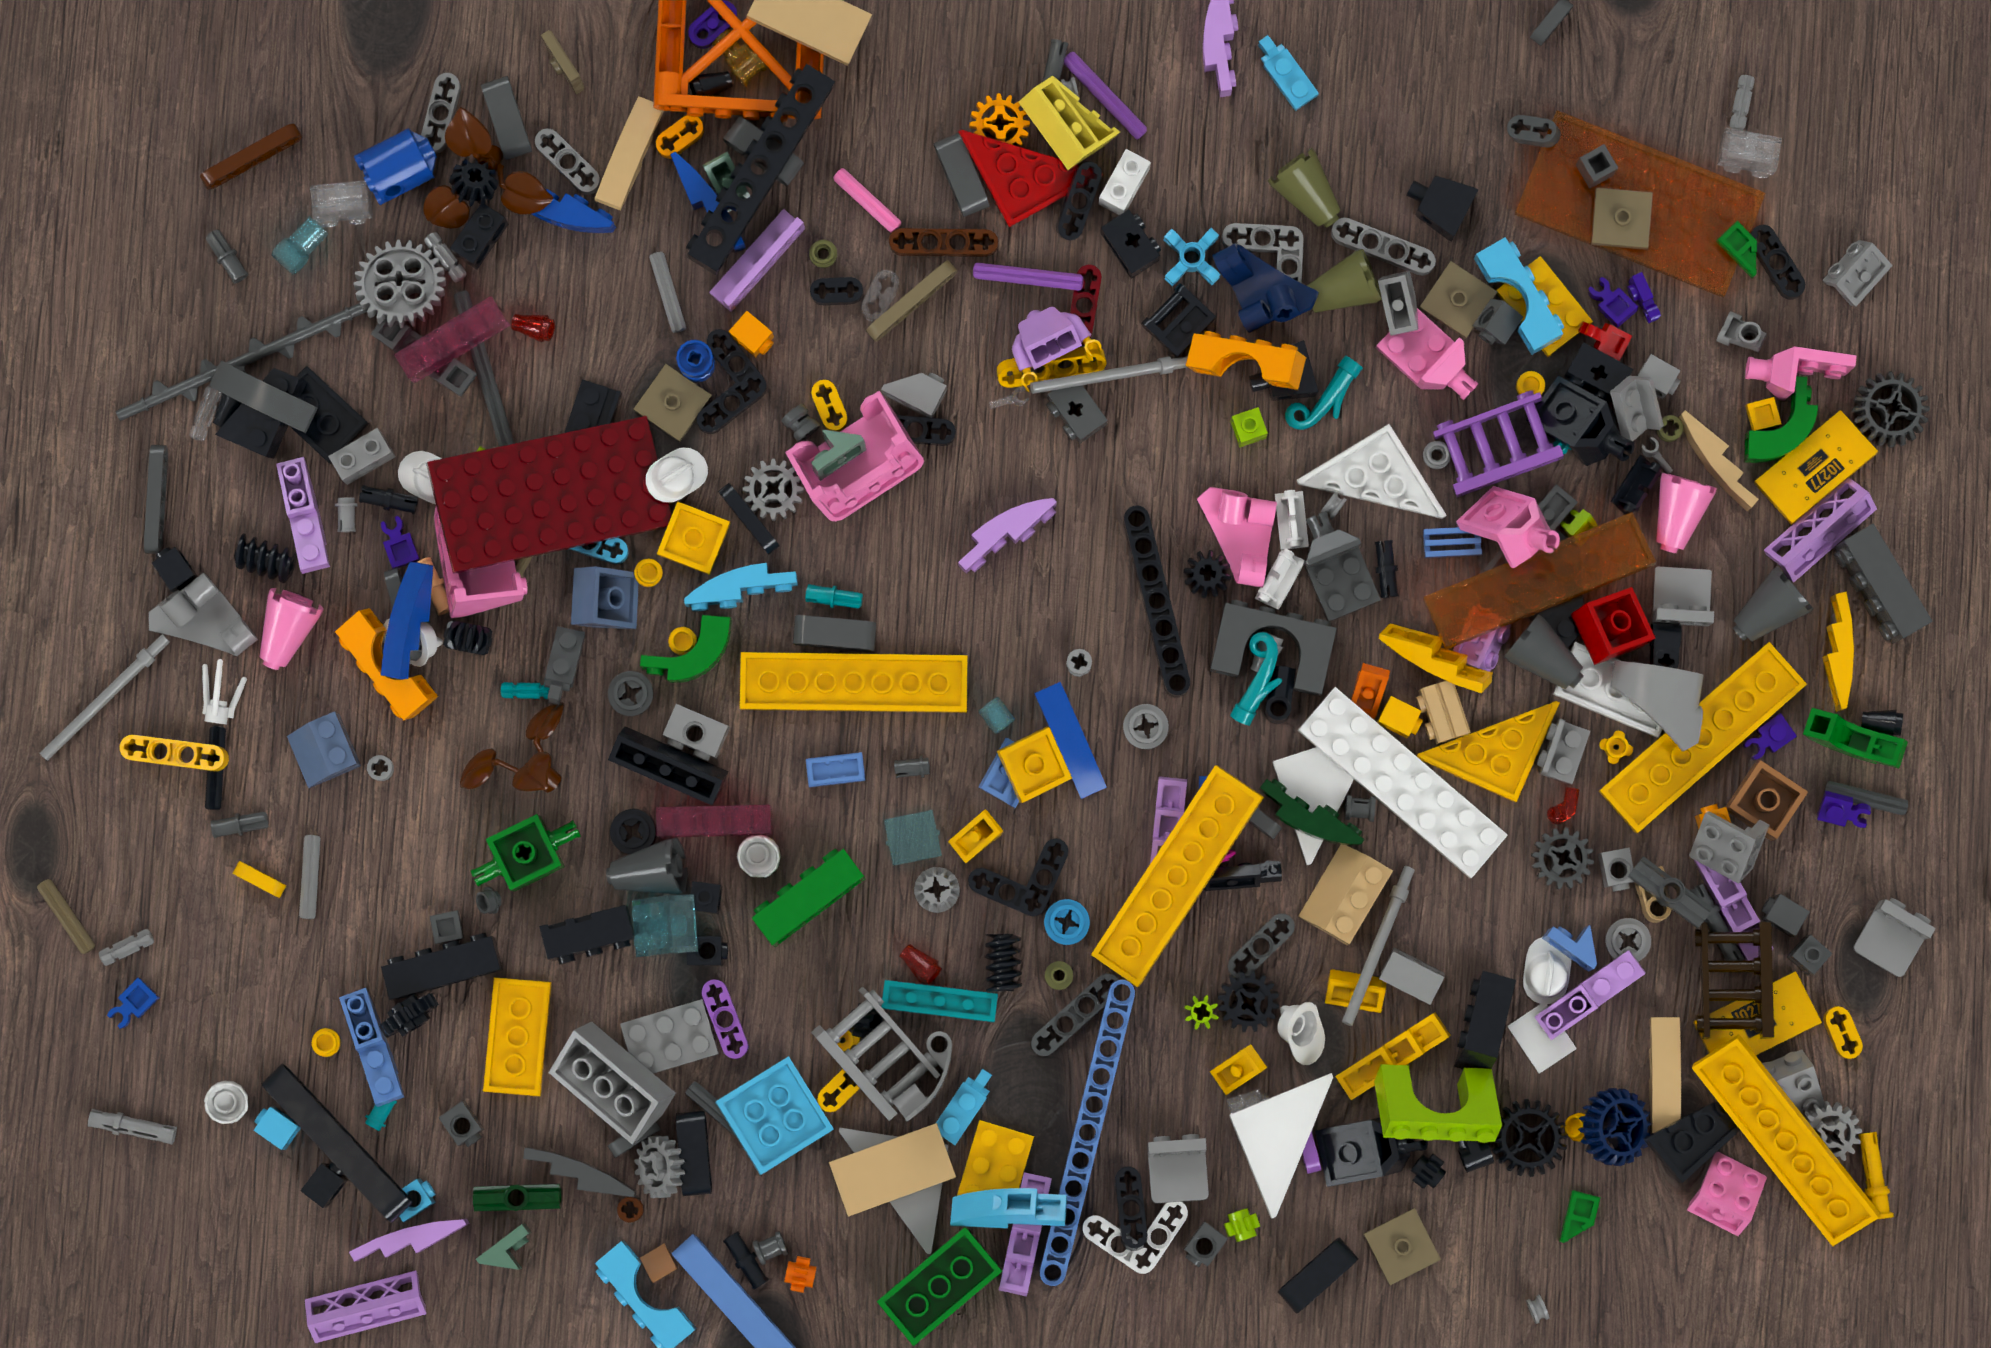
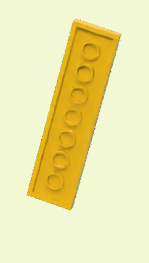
M1768 642L1699 702V706L1703 709V719L1698 744L1685 751H1681L1665 732L1602 787L1599 792L1636 834L1639 833L1803 689L1807 683L1775 647Z
M741 652L740 710L967 713L968 655Z
M1215 765L1091 955L1133 985L1139 987L1264 797L1218 765Z
M1739 1034L1693 1064V1071L1832 1247L1879 1218L1880 1212Z

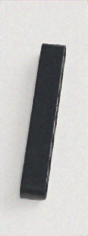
M1139 505L1132 506L1125 512L1124 528L1164 689L1171 697H1182L1188 692L1190 677L1150 516L1144 507ZM1133 513H1139L1143 516L1144 523L1138 527L1132 526L1128 520L1129 516ZM1140 540H1145L1150 543L1151 550L1146 554H1141L1136 550L1135 544ZM1148 567L1154 568L1158 573V577L1154 581H1147L1143 578L1142 571ZM1153 595H1160L1163 597L1165 604L1163 607L1155 609L1150 606L1149 598ZM1160 622L1168 623L1171 626V633L1167 636L1159 635L1156 632V625ZM1167 649H1172L1177 652L1178 660L1175 663H1166L1163 660L1162 653ZM1173 677H1181L1185 682V687L1183 690L1175 691L1171 689L1169 680Z
M282 1063L261 1083L264 1089L388 1221L393 1223L413 1203L404 1190L287 1066Z

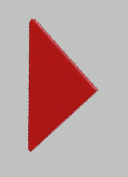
M962 129L957 131L1008 227L1013 226L1067 195L1078 164L1067 170L1058 158ZM1092 168L1082 170L1081 175L1085 176L1083 185L1077 182L1076 188L1085 186L1089 178L1094 179L1095 174L1091 172Z

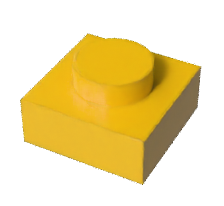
M1774 397L1745 405L1752 430L1761 431L1782 424Z

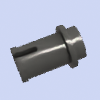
M920 755L918 759L894 760L896 778L919 775L925 778V775L930 774L929 758H923V755Z

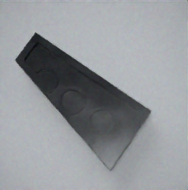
M1716 1100L1643 1138V1140L1678 1183H1683L1733 1138L1740 1129Z

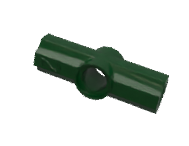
M561 1184L473 1187L474 1212L561 1209ZM515 1189L522 1191L525 1197L524 1202L520 1206L514 1205L510 1200V1195Z

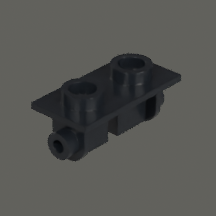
M1640 454L1610 502L1626 516L1627 514L1633 515L1634 511L1638 512L1639 507L1648 495L1643 489L1648 488L1651 490L1658 477L1662 474L1660 472L1662 467L1655 462L1651 464Z

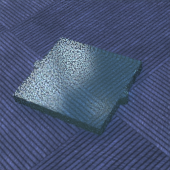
M933 810L884 820L888 838L886 845L890 848L893 866L942 856L938 839L940 831L936 829Z

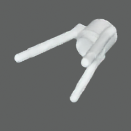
M218 659L213 700L210 699L208 665H202L204 700L202 714H205V722L227 725V719L234 718V711L247 678H241L229 708H227V702L219 701L223 660Z

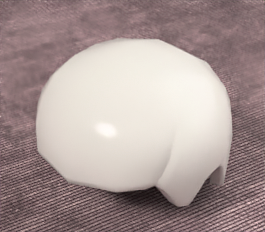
M765 835L747 837L740 844L737 853L740 868L751 877H769L778 869L781 858L779 846L773 839Z
M221 1081L214 1084L206 1093L204 1099L207 1114L212 1120L221 1124L237 1122L248 1110V1094L241 1085L234 1081Z

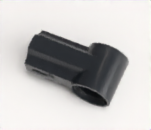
M1275 666L1269 681L1271 682L1277 678L1283 680L1280 685L1267 695L1265 716L1273 724H1282L1289 718L1296 671L1294 668ZM1275 703H1280L1285 707L1286 713L1282 716H1275L1272 714L1270 707Z
M1458 1141L1460 1147L1458 1152L1467 1173L1494 1163L1488 1143Z

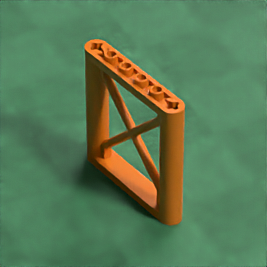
M658 0L653 108L662 111L687 112V116L702 117L704 113L715 114L716 118L729 119L732 115H741L746 120H759L760 117H767L768 115L773 117L778 110L775 106L777 100L688 95V84L740 38L790 91L793 86L790 83L792 76L750 32V29L757 23L747 18L741 22L722 0H707L733 30L683 73L686 0ZM797 42L795 71L797 68L803 70L805 65L808 64L823 74L824 55ZM800 91L795 95L796 100L802 104L808 103L811 100L810 94L806 91ZM822 107L814 119L821 118ZM784 115L780 120L781 122H787L788 118L795 119V117Z

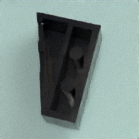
M273 368L262 380L298 398L301 397L307 381L276 368ZM242 403L215 435L260 455L274 459L288 425Z
M626 905L590 913V915L575 919H566L564 922L549 926L548 924L539 926L547 959L551 961L558 960L559 965L576 961L575 956L586 953L587 957L603 954L602 948L613 946L614 950L631 946L630 941L636 939L628 906Z
M1482 971L1478 979H1473L1469 992L1473 999L1471 1005L1467 1004L1463 1021H1466L1464 1031L1461 1030L1457 1041L1459 1050L1454 1067L1460 1069H1491L1498 1058L1516 982L1515 979L1487 971Z

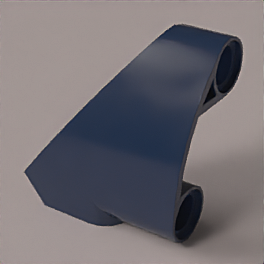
M1234 243L1213 254V259L1219 272L1232 286L1242 308L1238 311V314L1248 333L1273 321L1286 322L1313 309L1319 294L1317 290L1285 275L1256 257L1243 246Z

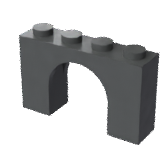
M1232 600L1231 604L1225 603L1210 672L1237 678L1245 645L1249 638L1264 629H1277L1287 633L1294 640L1299 651V663L1293 691L1319 697L1322 695L1337 629L1331 627V622L1322 619H1315L1314 623L1304 621V616L1287 612L1286 616L1275 614V609L1259 606V610L1248 608V603L1238 600Z

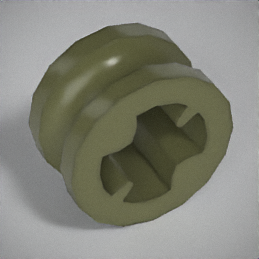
M1674 415L1663 417L1664 427L1667 425V422H1672L1671 426L1675 424L1677 430L1673 432V436H1668V432L1665 434L1663 428L1656 430L1657 435L1665 442H1673L1682 435L1683 423Z

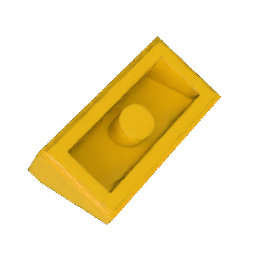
M1331 969L1325 1004L1348 1007L1361 974ZM1372 976L1359 1008L1360 1010L1381 1013L1386 992V982L1380 980L1379 977Z

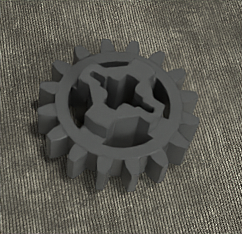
M1565 827L1562 834H1559L1557 828L1552 829V837L1546 833L1541 835L1544 843L1535 842L1534 845L1539 851L1531 853V857L1537 858V862L1531 866L1532 868L1540 869L1541 872L1536 876L1538 879L1544 876L1547 878L1546 886L1556 882V889L1560 890L1563 883H1565L1567 888L1570 889L1573 888V880L1578 884L1583 882L1581 874L1590 875L1591 872L1586 868V865L1594 864V861L1587 859V855L1592 853L1593 849H1585L1584 845L1588 842V839L1578 840V831L1569 835V829ZM1555 840H1566L1562 847L1556 848L1553 845H1549ZM1576 847L1580 852L1581 861L1576 859L1574 853ZM1567 853L1566 859L1570 864L1563 863L1559 865V858L1556 857V854ZM1544 856L1549 858L1551 865L1549 871L1545 866ZM1568 869L1575 872L1570 877H1559L1563 870Z

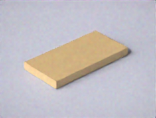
M754 0L746 18L848 66L872 14L843 0Z
M937 1123L829 1162L848 1217L956 1178Z

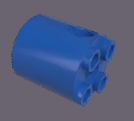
M410 128L354 156L360 170L364 172V180L368 188L373 192L379 205L435 178L433 170L437 155L428 138L411 131Z

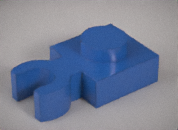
M138 977L118 997L123 1004L120 1007L112 1008L107 1016L113 1018L115 1014L121 1013L123 1020L118 1024V1027L121 1029L125 1028L130 1023L132 1014L140 1018L160 997Z

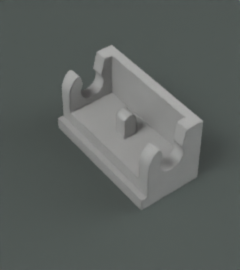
M1393 947L1379 979L1431 1005L1445 978V973Z

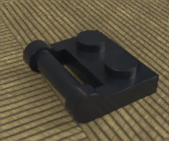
M1181 283L1174 288L1175 292L1150 318L1146 317L1141 322L1143 328L1153 335L1176 358L1191 345L1194 333L1201 334L1216 319V316ZM1182 300L1186 301L1189 305L1162 331L1158 325Z

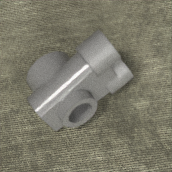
M1730 311L1717 337V342L1727 346L1731 343L1759 352L1767 333L1762 331L1755 322H1745L1742 320L1743 316ZM1750 335L1753 336L1755 339L1749 341L1744 338Z

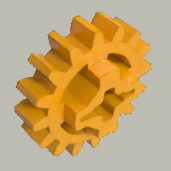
M997 93L996 100H992L988 95L985 98V105L978 102L976 106L979 112L972 111L970 115L976 121L970 122L969 128L976 129L974 133L985 136L983 132H989L995 140L1005 142L1009 131L1017 130L1015 136L1005 143L1021 147L1023 143L1020 137L1027 138L1028 132L1023 130V128L1029 127L1030 121L1023 120L1027 113L1024 110H1019V101L1013 104L1011 103V95L1006 100H1002L1001 94ZM994 107L993 114L989 118L981 119L987 110ZM1005 108L1012 111L1016 117L1009 116L1005 112ZM998 118L1001 119L1003 124H1006L1001 131L998 130L996 125H992Z

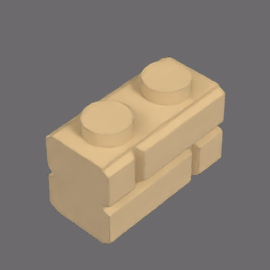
M1443 681L1418 691L1420 696L1416 697V702L1421 713H1426L1429 723L1425 724V729L1429 740L1434 739L1437 745L1471 733L1455 684Z

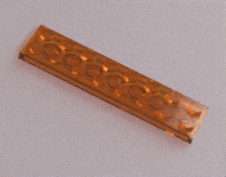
M1633 512L1560 541L1557 549L1553 548L1554 552L1552 553L1538 550L1532 557L1515 568H1511L1508 563H1505L1424 596L1423 601L1445 650L1654 566L1656 560Z

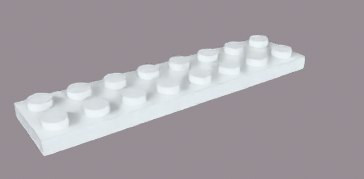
M1336 687L1330 691L1297 730L1467 877L1472 878L1508 836Z

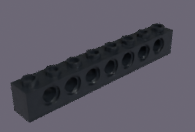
M808 64L805 65L803 70L797 68L790 80V83L793 84L788 94L784 91L782 92L775 104L778 108L777 112L773 117L767 116L760 128L763 131L762 136L758 141L752 140L745 154L749 155L743 165L741 163L737 164L730 176L734 179L729 188L725 186L722 188L715 200L719 203L714 212L710 210L707 212L701 222L704 228L700 235L694 234L686 246V249L689 250L687 258L714 275H717L834 88V80ZM800 91H806L810 94L811 100L808 103L802 104L796 100L795 95ZM784 115H792L797 123L793 127H785L780 119ZM771 138H776L781 142L782 147L777 151H771L766 147V142ZM755 162H762L766 165L767 171L762 175H757L752 172L751 166ZM743 185L748 186L752 190V195L746 199L740 198L736 193L737 188ZM732 209L736 212L737 219L733 222H726L721 217L722 212ZM711 233H718L723 241L718 246H711L706 240L707 236Z

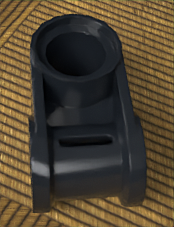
M1651 623L1650 627L1655 639L1649 642V664L1663 666L1658 664V662L1665 658V663L1670 664L1669 668L1677 669L1682 636L1681 624Z

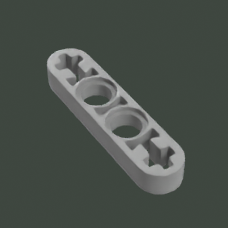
M1340 218L1332 226L1331 236L1339 245L1355 251L1363 249L1366 255L1403 270L1423 276L1429 274L1435 266L1436 259L1432 251L1349 218ZM1343 225L1349 226L1348 231L1355 235L1357 229L1362 230L1357 244L1352 243L1355 238L1354 236L1346 235L1345 238H1341L1339 236L1340 232L1336 228H1342ZM1368 234L1376 236L1378 239L1377 247L1373 249L1366 248L1362 243L1363 237ZM1395 244L1402 246L1404 256L1400 259H1393L1388 252L1390 246ZM1411 249L1414 251L1412 257L1420 259L1424 255L1427 257L1426 261L1430 263V266L1425 265L1421 269L1418 267L1419 263L1413 259L1410 260L1409 264L1404 262L1408 258Z

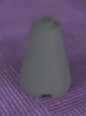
M1777 566L1769 573L1733 621L1737 625L1733 629L1743 641L1749 638L1752 642L1808 614L1814 608Z
M1539 614L1504 655L1508 662L1563 689H1566L1568 686L1574 689L1584 677L1580 672L1583 666L1545 618Z
M668 838L612 861L610 868L606 870L607 881L616 890L677 895L686 892L688 886V867L683 868L681 859L686 858L683 846L678 838Z

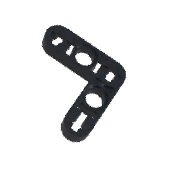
M716 329L708 335L707 345L715 359L735 384L698 413L697 424L700 430L706 434H715L761 399L767 391V383L764 377L730 334L722 329ZM717 336L720 339L726 338L724 344L729 351L733 347L736 349V351L729 353L724 360L720 358L725 355L723 350L719 346L716 348L712 347L715 344L714 338ZM734 357H740L745 362L744 368L739 372H734L729 368V362ZM750 380H753V382L760 381V391L756 393L752 390L747 393L746 396L750 399L747 402L736 391L741 387L742 391L745 392L749 388L748 382ZM729 396H735L740 400L739 408L735 411H729L724 407V401ZM717 405L728 416L724 420L721 415L715 418L716 425L714 427L702 425L705 423V415L708 414L712 417L718 413L714 408Z
M1057 838L1047 841L1027 886L990 870L977 868L969 875V887L975 893L1027 916H1038L1044 911L1069 852L1068 846L1064 841ZM1056 844H1060V850L1064 852V855L1062 857L1057 856L1053 863L1059 865L1058 870L1056 871L1050 865L1041 864L1042 859L1048 862L1051 857V852L1047 851L1049 846L1054 847ZM1043 869L1050 871L1053 876L1052 882L1046 886H1042L1036 881L1037 873ZM981 873H984L988 882L994 883V878L999 879L1000 881L995 886L994 895L988 894L991 888L985 885L981 889H977L973 877H979ZM1005 884H1009L1015 889V896L1008 901L1001 899L999 896V889ZM1031 885H1034L1039 890L1048 891L1046 897L1040 893L1038 903L1041 904L1040 909L1035 908L1033 912L1028 910V904L1025 903L1027 898L1032 899L1035 891L1030 890Z

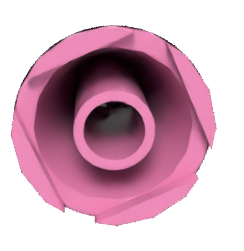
M1662 472L1656 542L1661 543L1660 549L1672 553H1677L1678 549L1684 550L1712 501L1717 488Z
M271 588L268 593L259 657L264 660L263 665L279 670L280 666H287L322 615L324 608L321 605L318 606V609L312 607L313 601L287 590H283L282 594H276V588Z

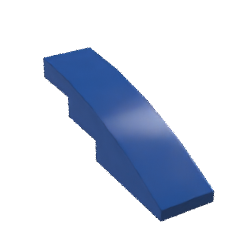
M676 152L671 153L670 155L693 210L704 206L706 212L709 210L714 212L719 204L715 201L717 198L716 193L701 175ZM724 210L721 214L722 219L726 222H733L728 211ZM741 237L734 246L735 253L746 249Z
M410 562L390 615L383 650L382 676L408 679L410 651L419 650L421 622H429L433 565Z
M1061 682L1034 693L1080 798L1083 799L1107 788Z

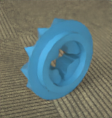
M1070 899L1060 900L1052 904L1044 918V926L1048 936L1055 942L1063 945H1072L1082 940L1087 934L1090 925L1089 915L1084 906ZM1071 910V920L1078 924L1079 927H1069L1065 934H1062V924L1054 919L1055 917L1065 918L1066 914Z

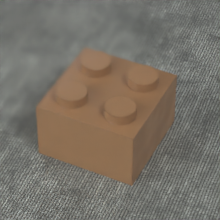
M1759 760L1753 764L1726 807L1729 814L1751 828L1759 820L1769 824L1770 826L1765 837L1770 841L1778 839L1808 791Z

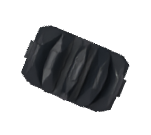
M465 158L462 161V165L456 164L449 179V183L452 185V195H459V203L464 200L469 201L470 207L474 205V201H477L482 206L485 204L486 199L491 200L498 186L497 179H495V170L488 169V162L482 165L478 164L477 158L473 160V163H470Z
M1212 550L1208 551L1207 559H1204L1202 552L1199 551L1196 554L1199 562L1193 558H1189L1187 561L1194 569L1184 568L1183 573L1193 577L1187 578L1184 583L1185 585L1195 583L1191 590L1192 594H1196L1200 588L1203 589L1201 594L1203 599L1207 597L1208 590L1211 591L1212 596L1215 598L1218 596L1216 586L1222 591L1227 589L1226 584L1221 580H1231V575L1222 573L1230 569V564L1227 563L1220 566L1219 564L1224 556L1220 554L1216 560H1213ZM1205 568H1210V572L1215 574V578L1210 577L1209 581H1205L1204 575H1201L1200 571L1204 572Z
M452 620L448 622L447 628L444 631L443 645L448 649L486 655L492 644V630L488 627Z

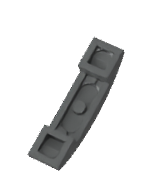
M385 319L371 333L373 337L460 397H462L478 375L460 361L413 331L405 323L404 327L400 328L399 322L395 321L390 328L387 319Z
M222 360L209 385L227 396L304 433L307 432L318 407L288 394Z

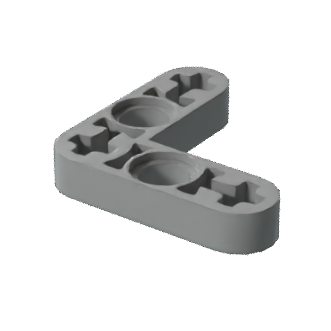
M1233 223L1225 227L1222 234V243L1226 248L1233 245L1232 240L1226 236L1231 235L1232 230H1236L1239 236H1246V230H1251L1250 245H1245L1247 239H1238L1237 244L1243 246L1249 252L1277 253L1276 269L1282 273L1284 272L1281 269V264L1286 260L1294 261L1297 265V271L1287 276L1302 283L1304 239L1302 232L1297 227ZM1259 231L1267 232L1271 239L1269 244L1265 246L1258 245L1254 239L1255 234ZM1275 232H1280L1278 238H1287L1288 233H1293V237L1298 239V242H1294L1292 247L1288 246L1287 241H1278L1279 247L1273 246Z

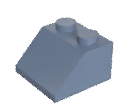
M597 566L574 568L571 625L593 628L636 629L639 583L634 577V572Z
M335 711L308 722L287 736L308 788L361 767L342 718Z

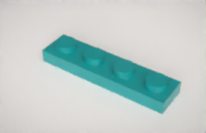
M885 980L882 997L884 1003L881 1007L889 1010L995 1022L998 994Z

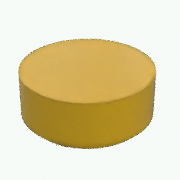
M1535 371L1523 373L1516 383L1517 393L1520 395L1533 390L1534 394L1540 392L1542 395L1545 390L1544 378Z

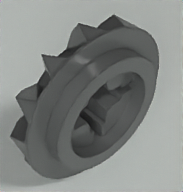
M635 671L620 673L611 681L608 688V699L613 709L619 714L629 717L642 714L650 707L654 695L652 685L647 677ZM625 683L633 690L642 687L635 695L636 705L629 698L620 700L627 693Z

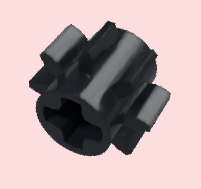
M873 1008L850 1028L853 1030L852 1036L865 1038L883 1022V1018Z
M1422 1154L1410 1170L1416 1175L1412 1181L1424 1189L1427 1185L1435 1188L1446 1173L1441 1168L1444 1161L1435 1154H1432L1429 1158Z

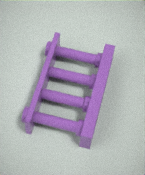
M1533 390L1518 395V400L1455 424L1453 420H1449L1437 425L1438 430L1433 431L1434 438L1437 440L1444 437L1458 474V478H1456L1458 483L1453 484L1457 498L1564 458L1560 445L1554 447L1552 443L1549 444L1534 404L1542 401L1540 392L1534 394ZM1521 408L1525 409L1539 447L1536 449L1538 453L1529 457L1526 456V453H1522L1508 413ZM1497 418L1512 456L1510 458L1511 463L1501 467L1499 463L1495 462L1481 424ZM1470 427L1485 468H1483L1484 473L1477 476L1469 473L1455 436L1456 432Z

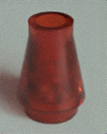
M515 314L512 318L511 329L542 343L544 340L550 341L552 339L555 321L550 319L548 315Z
M911 944L906 946L899 955L920 983L924 982L926 985H929L942 970L938 965L939 961L916 949Z

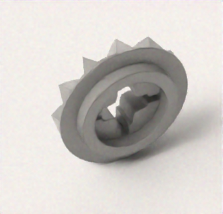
M1141 704L1132 708L1127 713L1123 723V730L1127 740L1139 749L1157 747L1165 740L1169 729L1168 720L1164 712L1151 704ZM1142 715H1144L1148 723H1158V725L1150 729L1149 739H1147L1144 731H1134L1135 728L1142 724Z
M932 867L923 871L917 878L914 887L916 900L921 907L935 913L950 909L956 903L960 893L959 883L955 875L946 868ZM935 877L940 886L950 888L941 892L940 902H937L934 893L924 892V890H929V888L933 887Z
M1624 918L1616 921L1610 926L1605 936L1606 949L1613 959L1630 950L1639 962L1648 954L1651 947V935L1648 928L1642 922L1633 918ZM1636 932L1632 942L1637 950L1630 946L1620 950L1623 939L1618 933L1629 936Z

